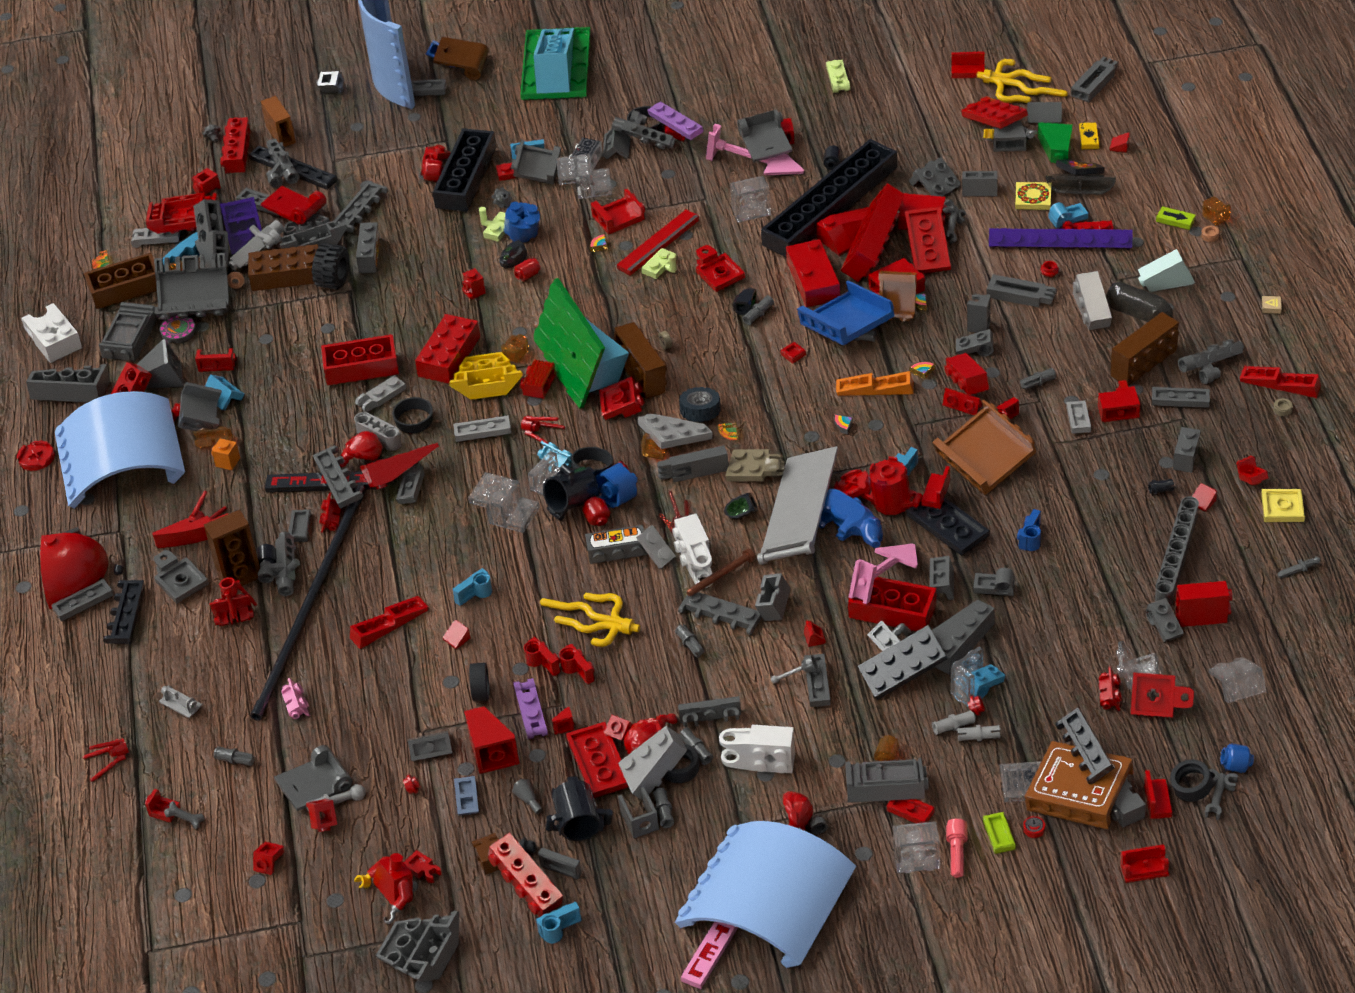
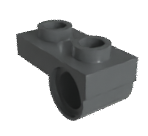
M988 329L956 339L957 355L963 353L970 354L976 351L981 356L991 355L994 351L992 331Z
M1000 568L996 571V574L975 573L973 593L1013 596L1015 586L1014 572L1009 568Z
M1166 598L1147 605V619L1151 625L1156 626L1164 643L1181 637L1184 634Z

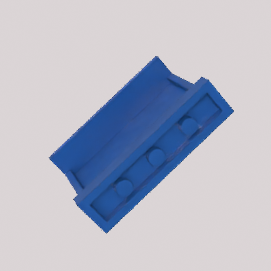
M846 281L848 289L846 293L815 310L802 305L797 308L801 325L841 345H845L895 316L893 311L894 305L891 300L851 281Z

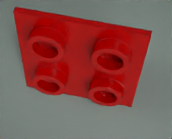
M237 594L231 598L237 623H239L237 613H239L241 622L251 620L254 617L253 607L248 595ZM219 598L209 603L214 616L215 626L229 625L228 615L231 624H233L227 599Z

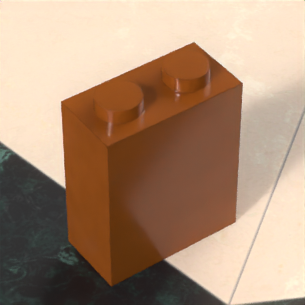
M273 96L260 101L265 125L272 137L276 138L278 143L282 142L284 147L296 143L291 116L278 98Z

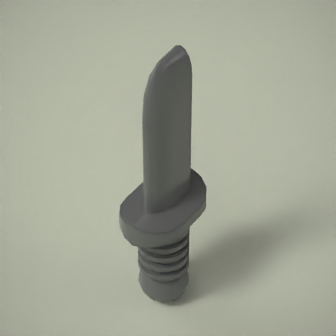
M1314 557L1304 562L1300 559L1298 560L1299 564L1281 570L1278 576L1279 578H1284L1300 571L1305 573L1308 571L1307 568L1320 564L1321 558Z

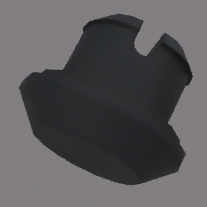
M526 837L521 839L520 845L527 853H535L536 842L534 840H527Z

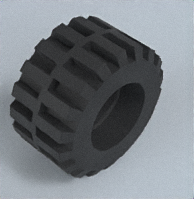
M322 243L318 247L313 259V282L318 287L339 290L345 283L349 271L348 250L345 246Z

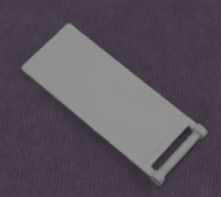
M837 446L787 458L761 553L757 555L760 565L767 564L768 561L804 553L813 554L815 552L814 543L838 453Z

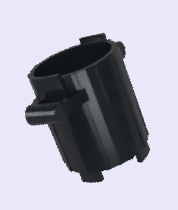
M562 464L557 474L547 478L544 482L543 495L548 505L546 509L557 520H563L569 509L583 505L588 499L600 495L601 488H598L595 475H593L595 471L591 467L580 466L571 469L566 464Z
M577 776L567 777V782H563L557 788H552L551 797L556 814L546 817L545 829L547 831H558L559 836H563L569 841L590 839L599 830L603 831L604 825L612 823L613 811L611 809H597L590 784L583 780H578Z

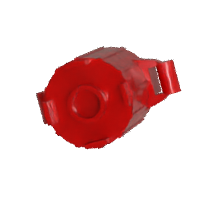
M889 456L888 460L871 464L869 469L871 485L860 495L862 498L871 501L876 510L885 515H897L910 507L919 506L923 495L909 488L907 468L902 462L898 461L897 457Z

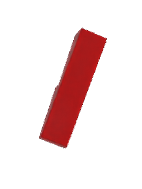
M1244 366L1239 378L1240 382L1314 398H1317L1321 387L1319 374L1282 373L1281 367Z
M415 596L385 607L384 614L350 626V639L359 649H362L428 611V606L419 596Z

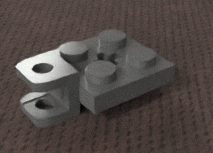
M164 550L154 556L158 572L154 576L155 582L176 604L209 584L208 579L187 557L178 562L177 557L169 550Z

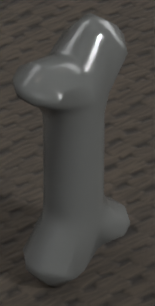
M174 801L170 802L169 808L164 811L166 817L176 816L189 821L194 829H198L200 823L205 820L202 813L195 815L181 810Z

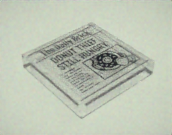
M1042 761L999 764L1004 802L1025 801V794Z

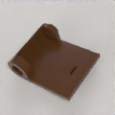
M442 37L433 58V63L465 68V76L470 80H477L481 76L489 48L482 43Z

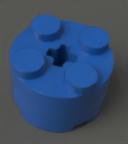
M512 202L505 212L504 232L510 236L511 240L528 242L529 239L537 236L540 221L537 206L522 202Z
M617 463L595 476L598 488H601L602 495L599 497L604 499L610 508L618 507L637 496L636 483L638 479L622 463Z

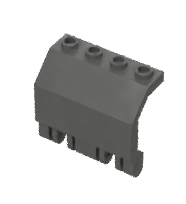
M217 253L218 268L215 254H211L210 257L212 267H205V257L200 255V269L198 255L182 256V268L180 256L176 257V270H170V260L168 257L164 258V264L163 258H155L154 265L158 307H155V315L157 318L169 320L171 317L178 316L180 319H185L189 315H196V317H205L206 314L220 316L224 315L225 312H229L226 254Z

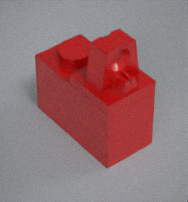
M1126 380L1118 381L1119 386L1116 388V391L1098 393L1097 407L1102 422L1140 417V402L1135 386L1128 387Z

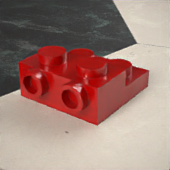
M632 376L599 390L601 411L605 420L619 414H623L626 418L642 411L641 406L644 405V400L640 393L643 390L640 383H636Z

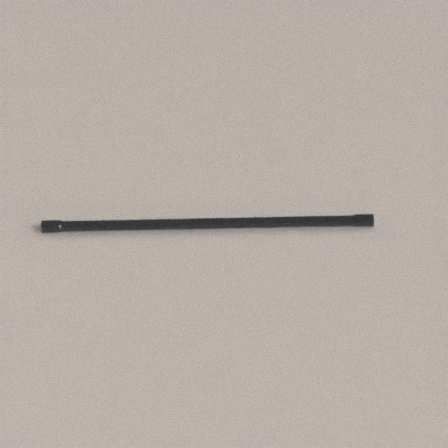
M357 485L353 493L361 491L364 497L367 489L363 485ZM363 497L349 504L261 695L252 709L250 717L256 721H260L265 713L268 701Z

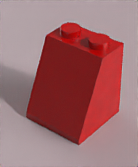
M485 706L464 711L469 739L479 774L520 764L515 735Z

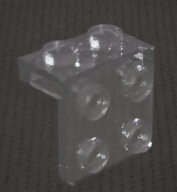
M1123 641L1118 642L1116 654L1119 659V665H1117V671L1120 677H1124L1129 689H1132L1133 672L1159 674L1158 657L1155 653L1135 659Z
M980 646L971 650L962 659L955 661L951 666V694L957 701L962 702L967 707H969L968 701H970V696L974 695L975 676L971 672L983 668L984 649Z

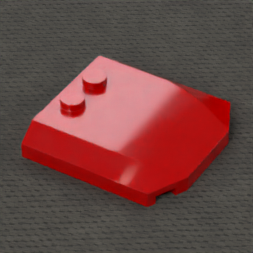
M205 193L161 199L162 202L154 205L153 202H150L146 216V227L156 234L164 232L178 233L180 230L185 229L187 231L196 230L194 205L202 200H218L217 193H213V197L206 196Z

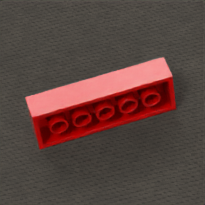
M887 183L869 205L840 271L859 282L862 277H867L871 267L874 268L879 262L877 257L881 255L885 248L883 245L889 239L887 234L892 231L894 227L893 222L898 218V211L904 204L902 201L904 193Z

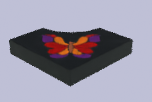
M1072 159L1056 161L1058 168L1073 175L1103 174L1105 167L1097 163L1079 162Z

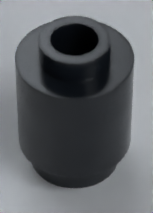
M831 145L825 150L823 165L829 170H833L841 162L842 152L838 146Z
M263 544L257 548L259 565L263 561H269L271 564L276 563V548L273 545Z

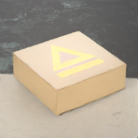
M1262 296V313L1281 314V297Z

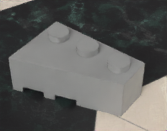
M1098 271L1077 274L1075 282H1073V296L1082 314L1083 323L1086 324L1088 330L1110 327L1112 316Z
M665 726L618 762L632 794L642 800L641 787L645 788L648 795L655 786L659 787L662 783V777L668 770L671 771L687 749L681 736Z

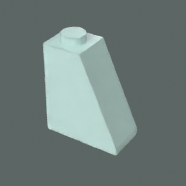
M1177 249L1138 269L1141 275L1138 279L1142 287L1146 286L1149 292L1195 283Z

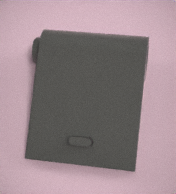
M777 109L737 120L739 133L753 162L792 152L789 141L781 127V122H783L782 113L778 112Z
M327 745L315 748L311 753L310 762L274 777L276 783L297 811L306 808L307 801L321 798L324 794L331 797L345 792L352 784L351 776Z

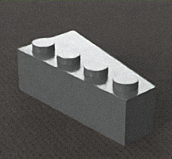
M102 364L100 368L84 366V369L73 370V367L59 372L56 369L32 371L26 383L30 399L90 402L104 395L110 383L107 364Z
M976 600L932 630L948 658L946 661L935 666V668L949 675L995 624L994 607Z

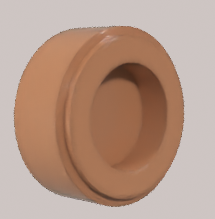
M1206 226L1202 229L1201 237L1204 241L1215 242L1219 239L1220 231L1215 226Z

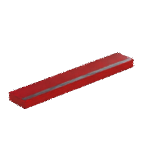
M685 209L617 264V269L631 276L661 248H666L697 223L699 215Z

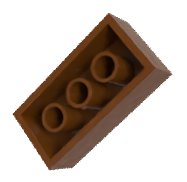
M318 244L248 253V276L252 291L314 284L312 264Z
M151 252L84 272L87 287L96 309L157 291L154 258Z
M1161 312L1113 347L1110 376L1118 381L1126 380L1129 386L1158 363L1163 362L1166 357L1174 354L1178 348L1179 322Z
M635 322L615 327L614 341L629 352L624 370L629 377H633L636 383H640L643 397L647 399L664 394L665 385H667L665 377L667 371L666 362L659 357L658 351L654 350L651 346L650 340L646 339L643 335L642 329L638 328Z
M240 509L204 524L220 582L224 578L231 577L235 581L239 580L243 586L257 580L260 565L249 523Z

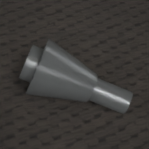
M518 780L514 784L512 793L527 805H530L535 814L541 813L543 809L536 801L530 780Z

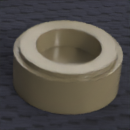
M667 331L659 332L658 338L663 349L671 348L672 340Z
M1281 398L1274 402L1273 411L1275 414L1288 416L1292 413L1293 403L1290 400Z

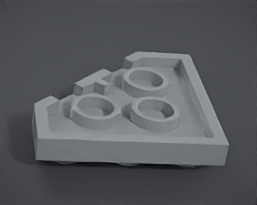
M646 414L645 416L638 417V425L661 449L712 439V431L702 423L658 414Z

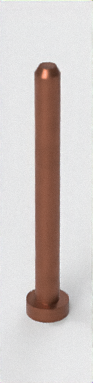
M747 548L743 551L742 556L689 588L686 592L687 595L693 596L745 562L751 563L756 558L755 553L750 548Z

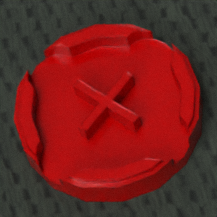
M42 440L32 441L27 446L25 444L17 453L19 465L29 471H37L47 467L55 457L53 447L48 442Z
M861 469L849 471L840 477L841 480L839 483H835L834 489L840 490L854 499L862 495L869 488V474L865 470L862 472Z

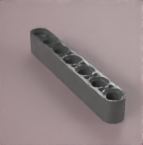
M1188 496L1181 500L1157 579L1155 602L1166 598L1169 605L1173 603L1198 518L1199 502L1194 497Z

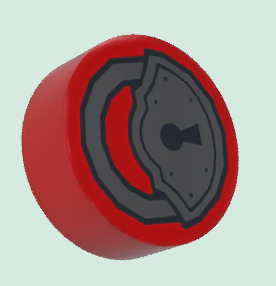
M1028 817L1024 821L1023 831L1028 837H1041L1045 832V822L1040 817Z

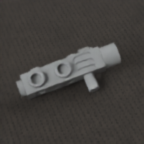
M275 220L262 231L255 225H252L249 230L255 237L230 258L229 266L234 271H240L245 266H248V253L265 251L274 244L277 245L282 240L280 234L284 231V227L280 222Z

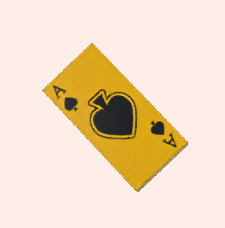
M1079 123L1082 150L1099 149L1096 123Z

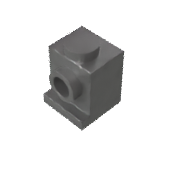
M339 71L320 72L317 86L322 93L338 92V94H342L345 80Z

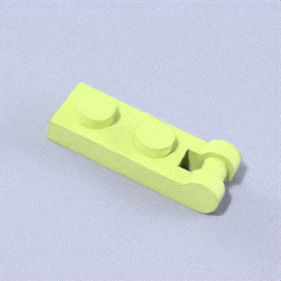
M833 60L826 62L833 93H837L839 90L850 91V83L843 61Z

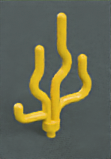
M1013 59L999 61L995 72L985 69L984 72L978 71L977 78L983 79L984 83L991 82L997 85L996 97L1005 103L1031 102V98L1022 95L1004 96L1002 94L1004 85L1016 86L1028 95L1047 94L1060 97L1068 95L1066 90L1046 87L1028 88L1020 80L1014 79L1018 76H1025L1033 81L1050 83L1052 79L1049 76L1033 74L1024 69L1015 70L1011 73H1001L1004 66H1014L1016 64Z
M585 593L583 596L585 600L593 602H615L611 616L594 612L592 607L584 602L566 603L545 598L540 600V604L545 607L566 611L583 610L590 619L598 621L592 625H583L578 620L556 616L554 621L557 624L574 627L582 633H593L602 629L610 630L604 639L593 638L591 640L593 646L605 647L610 645L618 632L631 635L632 632L639 633L640 625L635 624L633 619L621 618L619 616L623 601L619 595L613 593Z

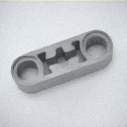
M360 412L355 415L354 420L357 434L363 431L375 433L380 439L382 447L389 451H395L401 447L397 427L367 412Z

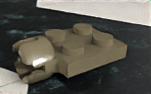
M770 449L733 450L725 475L727 482L763 481L766 476H782L783 472L776 471H784L785 464L781 459L783 456L781 454H771Z

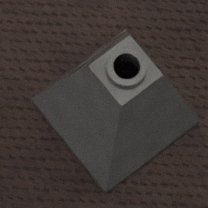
M163 339L137 364L152 374L146 388L184 387L182 362L167 340Z

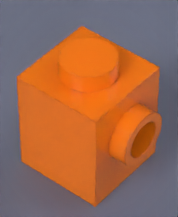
M220 438L212 448L211 454L215 466L233 470L240 459L237 442Z

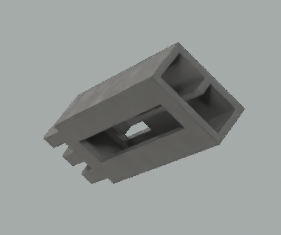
M1103 56L1071 87V96L1089 103L1115 76V69L1118 67L1119 62H1113L1112 59L1107 60V57Z
M994 274L987 287V294L991 295L992 299L1039 307L1040 303L1051 304L1057 292L1055 287L1045 286L1042 283Z
M725 445L673 456L667 460L659 461L657 463L658 477L660 480L672 478L673 482L727 471L728 454Z

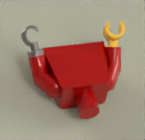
M393 853L390 857L385 856L367 871V875H357L354 879V882L362 881L358 888H368L373 878V883L392 905L390 920L387 921V917H384L386 924L393 923L395 914L397 912L400 913L405 905L413 900V874L403 862V856L399 853Z

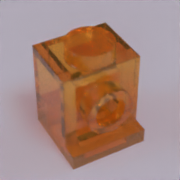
M1213 196L1203 201L1202 215L1217 226L1230 219L1231 205H1225Z
M522 334L517 336L511 335L506 343L501 345L502 353L510 361L520 363L529 350L528 339Z

